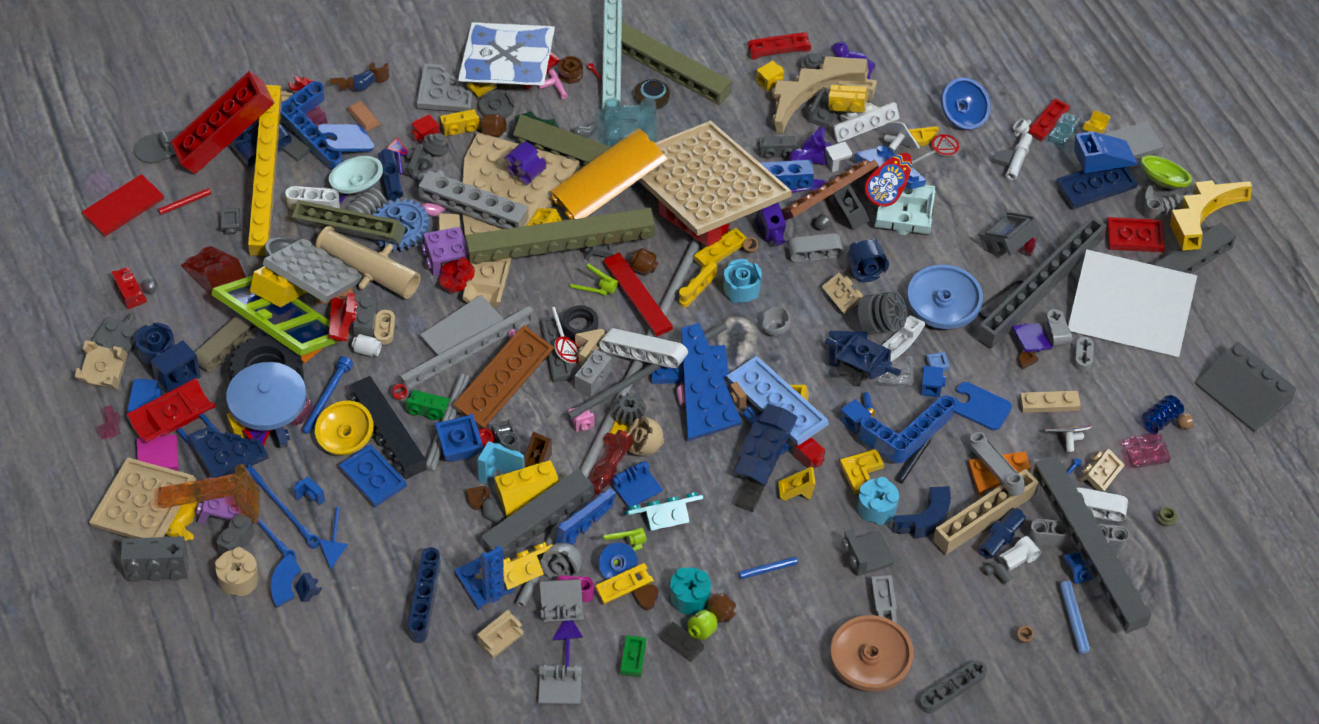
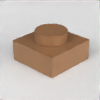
M738 382L730 384V395L733 402L739 409L746 407V393Z

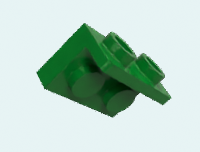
M413 390L410 399L407 398L405 402L406 412L415 416L420 415L431 420L442 421L450 398Z

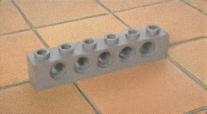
M428 171L419 184V198L504 229L524 227L529 219L528 206L492 194L489 191L478 189L472 185H467L456 179L445 177L439 173Z

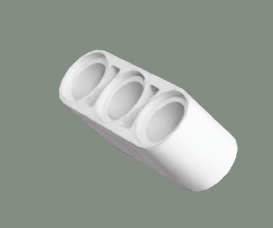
M292 186L285 192L287 207L293 211L297 200L340 208L339 193L335 189Z
M1076 488L1078 492L1082 493L1084 502L1092 510L1094 517L1117 522L1126 519L1128 499L1126 497L1085 488Z

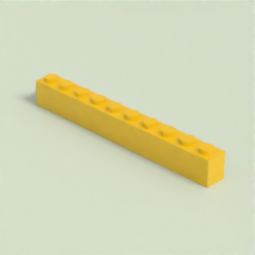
M266 85L275 104L259 118L248 243L249 253L252 256H267L265 245L270 239L282 103L281 86Z

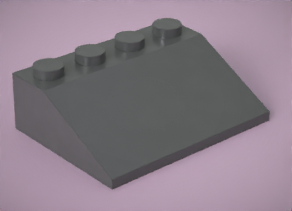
M1236 342L1225 351L1196 383L1197 387L1253 432H1256L1292 402L1296 387L1239 342Z

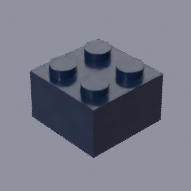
M183 340L172 345L168 350L156 355L151 360L155 380H158L159 387L165 393L195 378L199 379L201 377L197 354Z

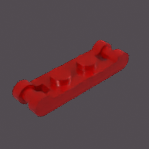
M806 32L752 39L747 42L752 59H758L760 56L801 50L808 52L812 49Z

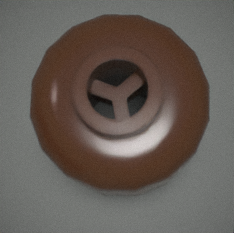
M486 114L483 116L482 121L479 122V129L484 135L501 137L507 130V122L501 114Z
M644 248L639 249V251L635 250L630 261L632 269L643 275H648L650 271L655 272L659 262L656 261L657 256L655 253Z
M716 593L706 603L708 606L706 611L712 612L716 616L718 623H722L725 620L729 622L736 615L734 612L736 603L725 593Z

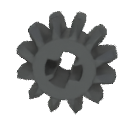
M627 392L626 396L620 394L618 399H615L612 412L615 415L616 421L621 420L622 425L627 422L631 426L632 422L637 418L641 419V416H645V403H643L642 397L637 398L636 393L630 396Z

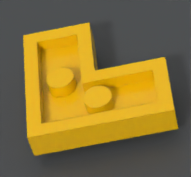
M875 449L840 459V466L854 495L859 494L860 487L865 482L871 480L868 473L884 468V463Z

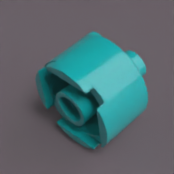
M692 567L679 568L670 582L671 604L676 607L678 612L685 615H694L698 611L707 608L706 603L710 600L711 581L708 573Z

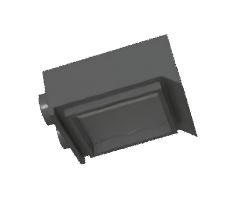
M1006 212L1007 214L987 230L984 235L978 234L984 250L989 251L993 247L996 252H999L1003 248L1001 243H1004L1008 255H1013L1039 232L1034 216Z

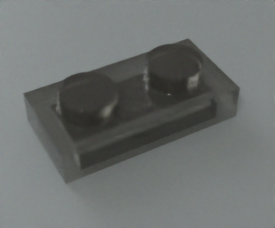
M674 622L659 636L661 641L690 662L704 649L703 643L693 638Z

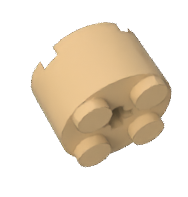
M237 547L234 550L225 552L216 560L215 570L218 584L225 594L245 596L256 588L259 575L256 560L251 553L241 547Z

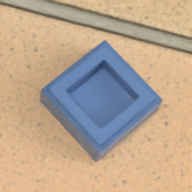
M945 352L926 355L928 366L941 367L943 372L949 371L950 366Z

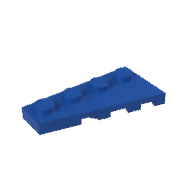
M610 488L606 492L600 493L594 501L588 502L582 510L575 512L566 522H561L557 527L555 544L565 542L573 545L576 543L575 539L580 533L585 534L592 525L593 520L597 522L613 507L616 492Z

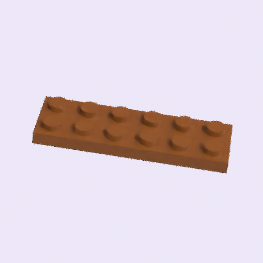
M866 159L851 166L849 170L838 174L833 180L823 183L821 187L810 191L805 197L797 199L792 205L782 208L784 220L786 221L799 215L879 166L876 160L868 162Z
M523 325L456 400L453 408L463 416L473 414L476 426L480 429L486 428L550 355L554 347Z

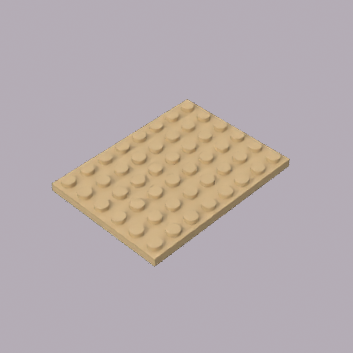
M712 121L656 142L655 144L667 160L638 180L697 236L791 197V190Z

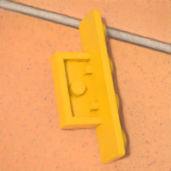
M543 542L534 546L535 550L531 552L524 550L517 553V558L512 560L509 557L503 559L505 590L543 575L544 573L537 555L546 552L553 544L546 545ZM482 573L477 574L476 578L482 579Z

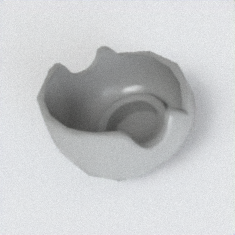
M773 307L763 313L762 326L767 334L779 336L785 334L790 328V314L785 308Z

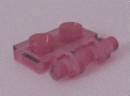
M1150 433L1143 437L1130 436L1129 439H1123L1124 447L1131 446L1127 448L1126 453L1132 468L1170 462L1171 457L1165 442L1157 443L1162 441L1161 434L1154 435Z

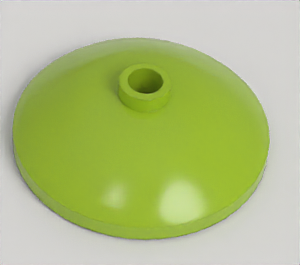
M1147 155L1142 157L1140 161L1142 170L1158 187L1170 189L1185 188L1192 182L1191 175L1184 168L1170 160Z

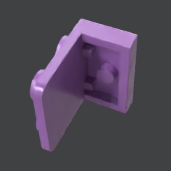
M459 227L424 234V244H421L423 255L427 256V268L432 270L433 276L441 275L442 262L469 256L467 245Z
M209 477L206 486H202L199 497L202 498V502H199L196 508V514L199 515L197 522L205 524L209 515L232 520L239 513L243 515L248 489L245 486Z

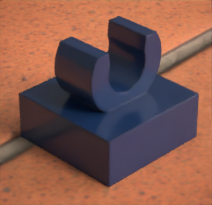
M303 573L295 585L302 602L310 601L313 595H319L322 587L316 586L318 579L312 578L311 573Z

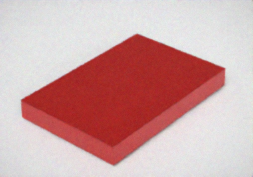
M1107 217L1109 250L1164 253L1163 220Z

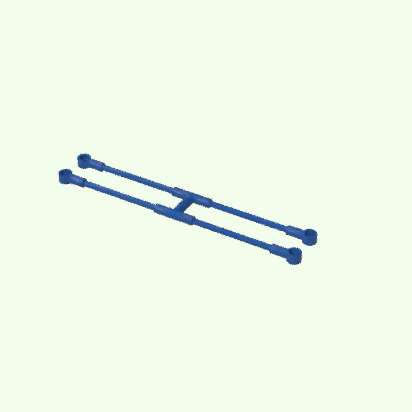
M204 413L199 415L209 428L219 432ZM181 428L177 429L178 433L196 452L188 435ZM252 466L240 471L229 479H222V481L236 484L250 475L297 526L299 532L307 540L308 547L311 549L319 547V537L312 535L305 526H302L264 483L263 478ZM245 502L244 508L274 541L275 546L284 555V558L292 554L296 561L295 551L289 550L282 541H279Z

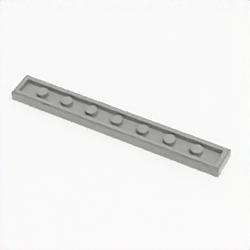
M528 306L401 375V384L405 385L407 390H410L507 337L510 330L515 329L518 331L523 325L527 326L533 323V309Z

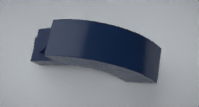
M950 486L930 487L928 494L929 508L923 513L895 515L892 525L893 533L906 534L913 532L914 539L923 538L935 533V529L942 525L948 516L951 502Z

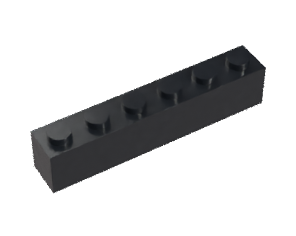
M368 376L351 384L350 393L348 394L350 400L362 404L370 412L377 442L380 446H384L388 459L394 461L398 474H402L406 480L427 470L425 457L372 377Z

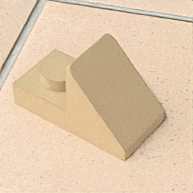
M597 329L575 335V343L580 348L578 351L580 366L584 365L595 349H600L599 342L605 336V330Z

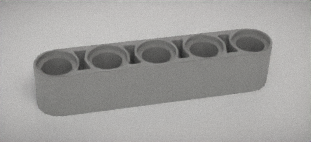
M1036 519L1032 522L1029 538L1034 544L1076 548L1060 520ZM1100 524L1103 529V535L1112 544L1113 552L1123 551L1128 542L1129 531L1122 526Z

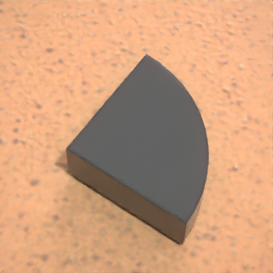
M1001 150L993 155L991 162L1009 167L1015 151Z

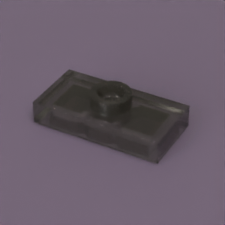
M747 478L735 501V506L754 512L766 486L759 484L751 478Z

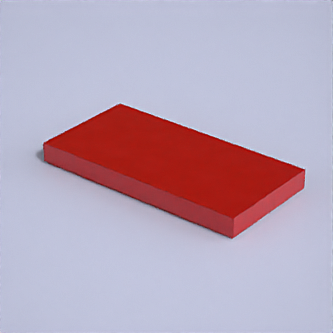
M140 174L83 210L82 216L106 237L164 200V195L144 175Z

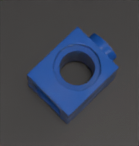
M854 399L841 409L840 421L856 435L859 433L862 418L871 417V413Z

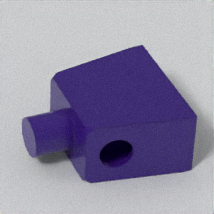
M777 202L758 210L755 221L765 241H773L775 246L784 244L785 239L783 236L786 223L779 203Z

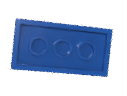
M725 345L710 346L725 381L729 374ZM683 361L677 368L663 366L651 373L652 384L683 383Z

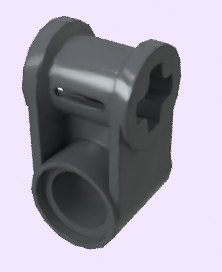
M511 419L498 425L495 423L491 424L495 440L498 444L509 450L519 451L518 436Z

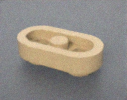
M381 310L376 315L374 336L378 341L382 342V345H386L394 339L395 315L390 310Z

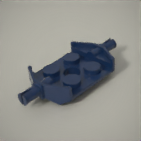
M847 334L838 341L827 337L825 340L826 345L835 349V364H837V360L843 361L869 373V379L871 380L886 374V372L897 377L901 374V369L892 366L891 350L857 334Z

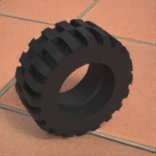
M259 335L255 339H252V337L247 339L246 343L242 342L237 346L238 350L235 349L232 352L231 358L228 361L230 382L243 369L263 362H275L289 366L304 381L301 356L271 335H268V337Z

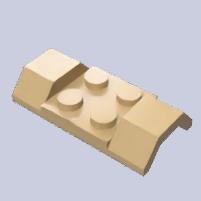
M512 258L473 263L475 275L472 281L469 279L466 282L467 286L464 290L463 300L469 303L482 295L493 308L500 305Z

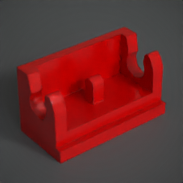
M126 267L117 271H111L114 284L129 310L147 303V299L138 285L134 274L128 273L131 269Z

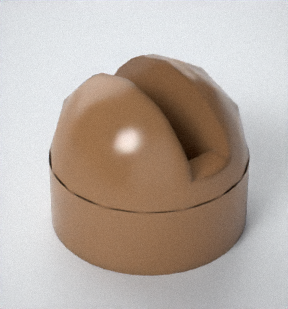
M748 237L744 240L743 246L747 252L754 253L757 251L759 244L756 238Z
M1189 413L1179 416L1177 420L1179 428L1183 430L1193 428V419Z
M1022 626L1017 632V638L1022 643H1029L1034 637V631L1029 626ZM1020 634L1024 636H1030V638L1021 637Z

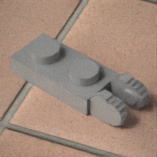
M892 576L871 577L876 615L884 617V615L890 614V620L897 623V607Z

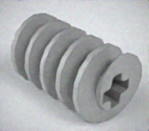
M369 188L356 201L348 205L346 210L371 215L377 212V208H382L381 205L383 203L387 204V201L376 188Z

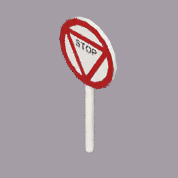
M552 307L560 337L554 343L555 351L565 362L576 363L579 360V347L573 340L564 337L556 309Z

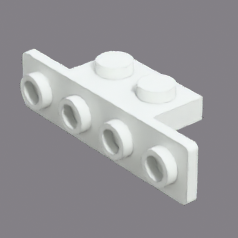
M892 102L879 108L871 103H867L865 113L846 111L845 114L840 115L841 123L833 126L835 139L837 142H842L883 126L888 122L898 120L897 104Z

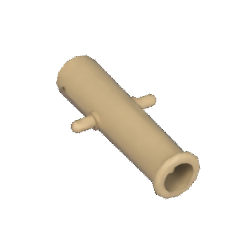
M332 226L325 227L317 237L315 244L317 249L325 250L331 256L340 259L343 263L363 274L364 278L359 283L360 289H365L369 282L374 280L405 299L410 298L416 292L421 275L389 259L388 255L393 249L391 243H388L382 252L379 251L377 253L334 231Z

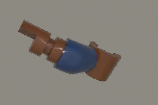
M371 62L369 70L354 75V77H349V79L345 77L330 78V84H339L340 91L347 88L355 90V92L364 91L374 82L382 83L389 79L388 63H385L381 68H375V63Z

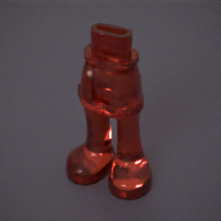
M618 430L615 435L605 433L603 442L608 447V451L601 462L595 466L590 480L593 484L594 495L600 494L601 490L608 486L615 472H617L616 467L631 449L634 438L628 432Z

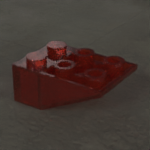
M213 246L203 248L199 254L189 257L185 263L181 264V267L211 295L215 287L246 278L239 259Z

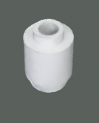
M359 334L352 341V348H354L356 353L373 357L378 356L381 351L382 342L378 341L377 338Z

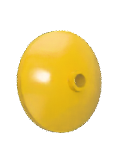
M340 401L328 406L319 415L315 425V435L320 446L327 452L334 455H349L359 451L368 443L373 433L374 423L370 412L362 404L354 401Z

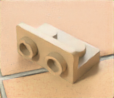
M838 273L822 287L846 315L859 304L863 295L858 289L853 290L851 287L853 283L847 275L843 277Z
M1109 448L1103 452H1096L1091 458L1093 460L1091 464H1087L1081 470L1083 474L1079 477L1081 482L1087 479L1101 492L1106 490L1124 467L1121 460Z

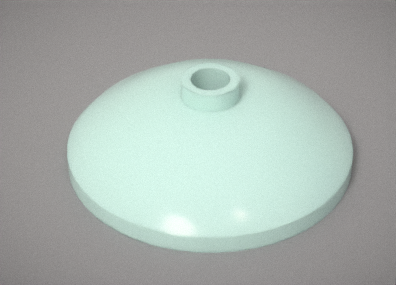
M371 156L354 157L337 165L330 173L329 182L331 187L337 192L344 194L359 193L369 189L378 182L382 176L383 167L377 158Z

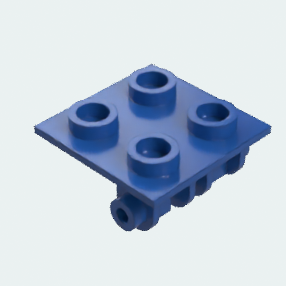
M641 461L639 464L631 466L629 469H625L624 472L615 474L614 477L609 479L628 507L637 505L663 491L649 472L650 466L647 461Z

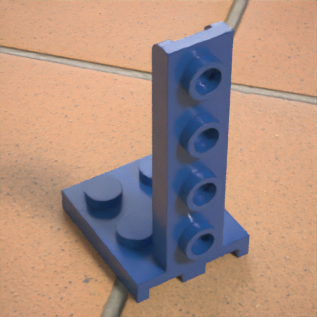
M500 545L496 546L495 550L487 554L484 552L480 554V558L455 569L456 577L477 610L482 609L481 606L498 601L500 597L508 593H514V588L505 590L503 549ZM482 573V579H477L476 575Z

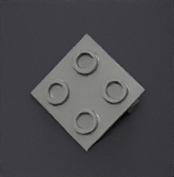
M581 579L540 582L541 618H543V622L584 619Z
M565 665L540 666L539 703L580 704L582 667L575 665V667H567L566 671Z

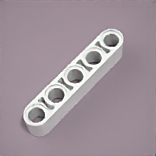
M614 328L609 329L599 342L600 348L608 354L670 368H677L688 354L687 348L681 343Z

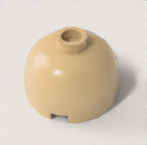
M641 416L642 418H637L629 429L627 437L631 439L630 444L627 443V447L632 454L650 456L656 453L663 445V430L655 420Z

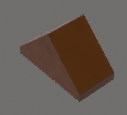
M537 432L532 433L524 457V468L549 460L552 455L551 438Z

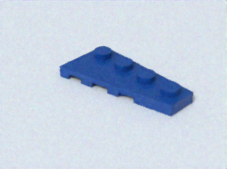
M878 146L877 148L855 153L854 160L860 162L867 159L869 162L875 159L879 165L875 168H878L891 157L896 156V154L886 146ZM911 167L905 187L911 190L925 186L926 179Z

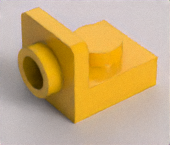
M1094 110L1090 120L1085 122L1082 129L1088 132L1094 131L1103 134L1111 117L1098 110Z

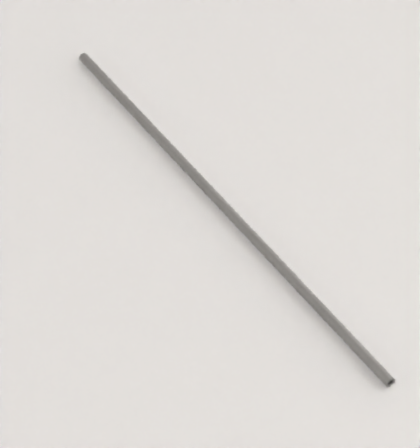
M693 238L660 306L665 315H667L691 266L694 254L697 253L702 243ZM649 328L646 336L656 338L652 330ZM634 359L625 379L639 372L644 361ZM632 385L618 392L615 399H618L620 394L626 396ZM614 402L580 470L586 478H588L616 420L612 412ZM570 513L561 517L553 525L545 542L546 545L555 544L557 527L561 522L567 521ZM545 552L539 554V556H538L539 563L541 562V559H542L543 554H544ZM539 577L525 583L516 601L517 606L525 608Z

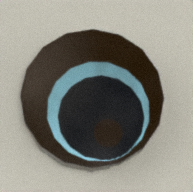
M648 79L642 81L635 89V100L643 108L648 107L651 110H656L664 107L669 102L670 89L660 80Z

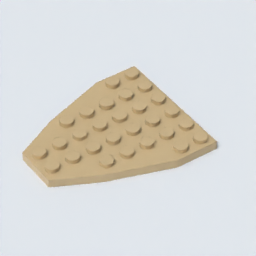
M477 133L464 158L463 183L528 206L529 219L524 226L527 225L538 208H551L555 204L551 199L552 193L550 191L576 173L579 167L578 160L573 161L567 157L537 149L539 152L537 156L540 159L544 158L547 168L525 186L521 183L518 176H511L508 173V165L504 160V157L518 144ZM463 214L465 239L466 235L504 229Z

